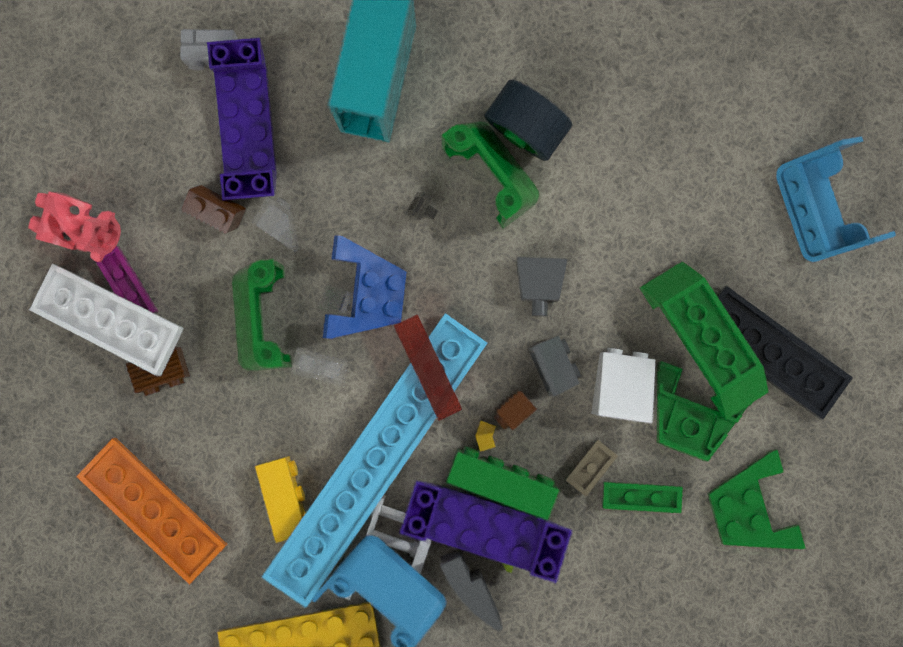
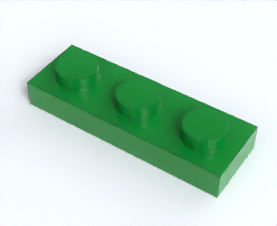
M603 481L602 508L682 513L683 487Z

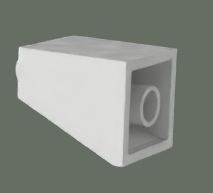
M607 348V352H600L591 414L652 423L655 360L648 359L647 353L633 352L632 356L622 355L623 350Z

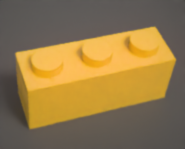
M290 456L255 466L276 543L287 540L307 512L304 511L302 501H305L304 490L301 485L297 486L295 478L298 475L297 465L294 460H290Z

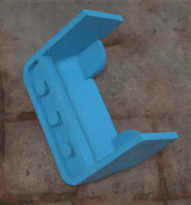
M862 136L840 140L784 163L777 170V182L802 255L808 261L816 262L896 236L895 231L870 238L864 225L860 223L845 225L828 178L838 174L843 167V158L840 151L863 142Z
M372 535L364 537L325 580L312 599L313 602H316L328 588L337 596L343 598L349 597L357 591L396 626L390 636L391 642L395 647H416L446 607V599L440 591L381 539Z

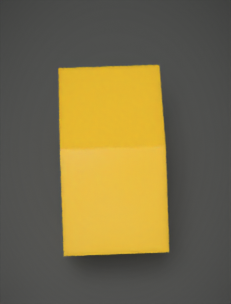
M481 420L475 434L480 452L496 447L493 440L496 426Z

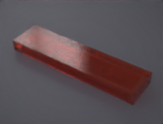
M418 314L394 325L393 327L437 420L440 421L463 410Z

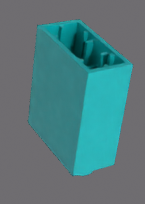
M414 0L352 1L328 105L340 132L390 143L416 30Z

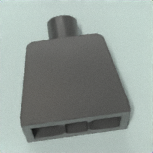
M517 257L516 268L521 301H532V316H547L548 302L559 301L567 259Z

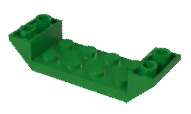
M682 261L639 288L653 310L660 307L716 393L711 397V400L724 420H727L769 393L763 365L704 276Z

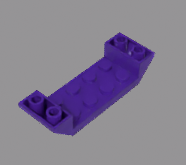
M260 38L207 42L209 69L214 72L224 168V174H220L222 200L275 196L277 178L268 73Z
M416 481L400 534L425 542L426 539H430L527 570L532 576L554 583L557 582L572 530L535 515L448 487L422 481Z

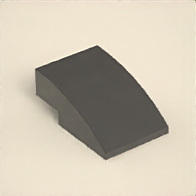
M460 549L441 556L440 566L451 587L462 602L487 625L497 631L503 629L499 612L480 568L470 572Z

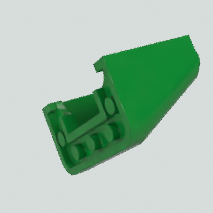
M487 123L457 124L441 135L442 150L449 159L453 156H461L468 161L478 154L504 188L497 194L495 199V205L499 211L496 221L502 229L537 203L539 198L537 187Z
M274 259L255 261L239 269L232 278L238 361L242 368L249 371L292 368L291 355L282 353L277 343L264 341L260 293L273 292L274 284L279 279H285L284 266Z

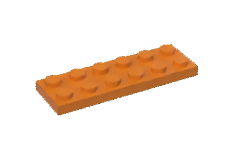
M112 438L76 476L189 585L228 545L117 438Z

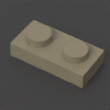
M596 439L564 480L586 497L618 455Z

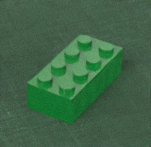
M464 446L463 450L457 449L447 475V483L549 520L559 493V489L554 485L555 481L552 478L539 473L536 477L529 475L528 469L513 464L512 468L504 466L505 462L502 459L491 455L488 456V459L479 456L478 450Z

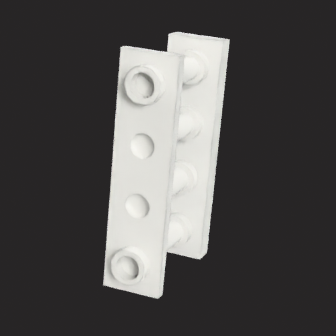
M383 495L370 514L373 517L366 536H376L387 546L410 553V556L414 558L411 567L420 574L432 540L426 539V542L420 540V542L414 541V543L374 530L379 515L401 523L404 522L406 515L405 512L384 506L383 503L386 496ZM352 595L346 597L345 599L350 600Z

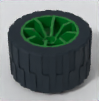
M514 79L507 81L484 114L487 122L508 141L543 161L550 159L572 127V121L559 107L536 90Z

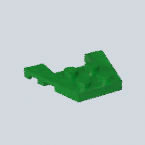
M660 361L657 365V443L701 461L708 462L726 439L727 434L735 423H738L748 406L727 420H724L720 412L675 395L683 369Z
M770 450L765 456L754 461L737 475H733L707 493L721 544L806 549L799 525L796 524L772 531L759 486V479L784 473L778 450Z

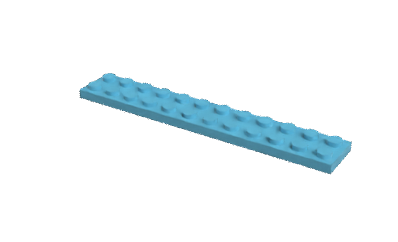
M446 313L443 315L262 575L263 579L304 607L309 605L487 345L486 341Z

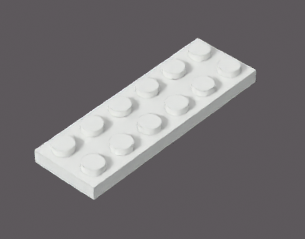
M55 264L51 265L30 308V311L157 376L162 375L184 329Z

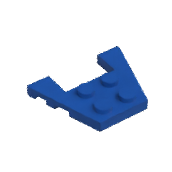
M334 236L332 260L356 263L357 267L351 317L325 314L323 338L331 339L401 323L407 272L343 236Z

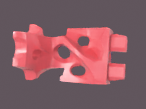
M58 192L37 194L35 204L44 210L42 217L33 216L29 222L28 228L37 233L35 239L71 250L90 252V257L97 262H101L104 256L112 252L119 242L121 228L114 212L105 211L101 212L97 217L89 215L92 204ZM71 206L78 207L80 210L79 214H72L69 208ZM65 232L71 240L64 239L63 233Z

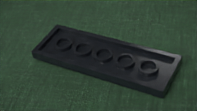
M724 286L717 297L763 365L766 381L817 418L823 420L853 377L731 288Z

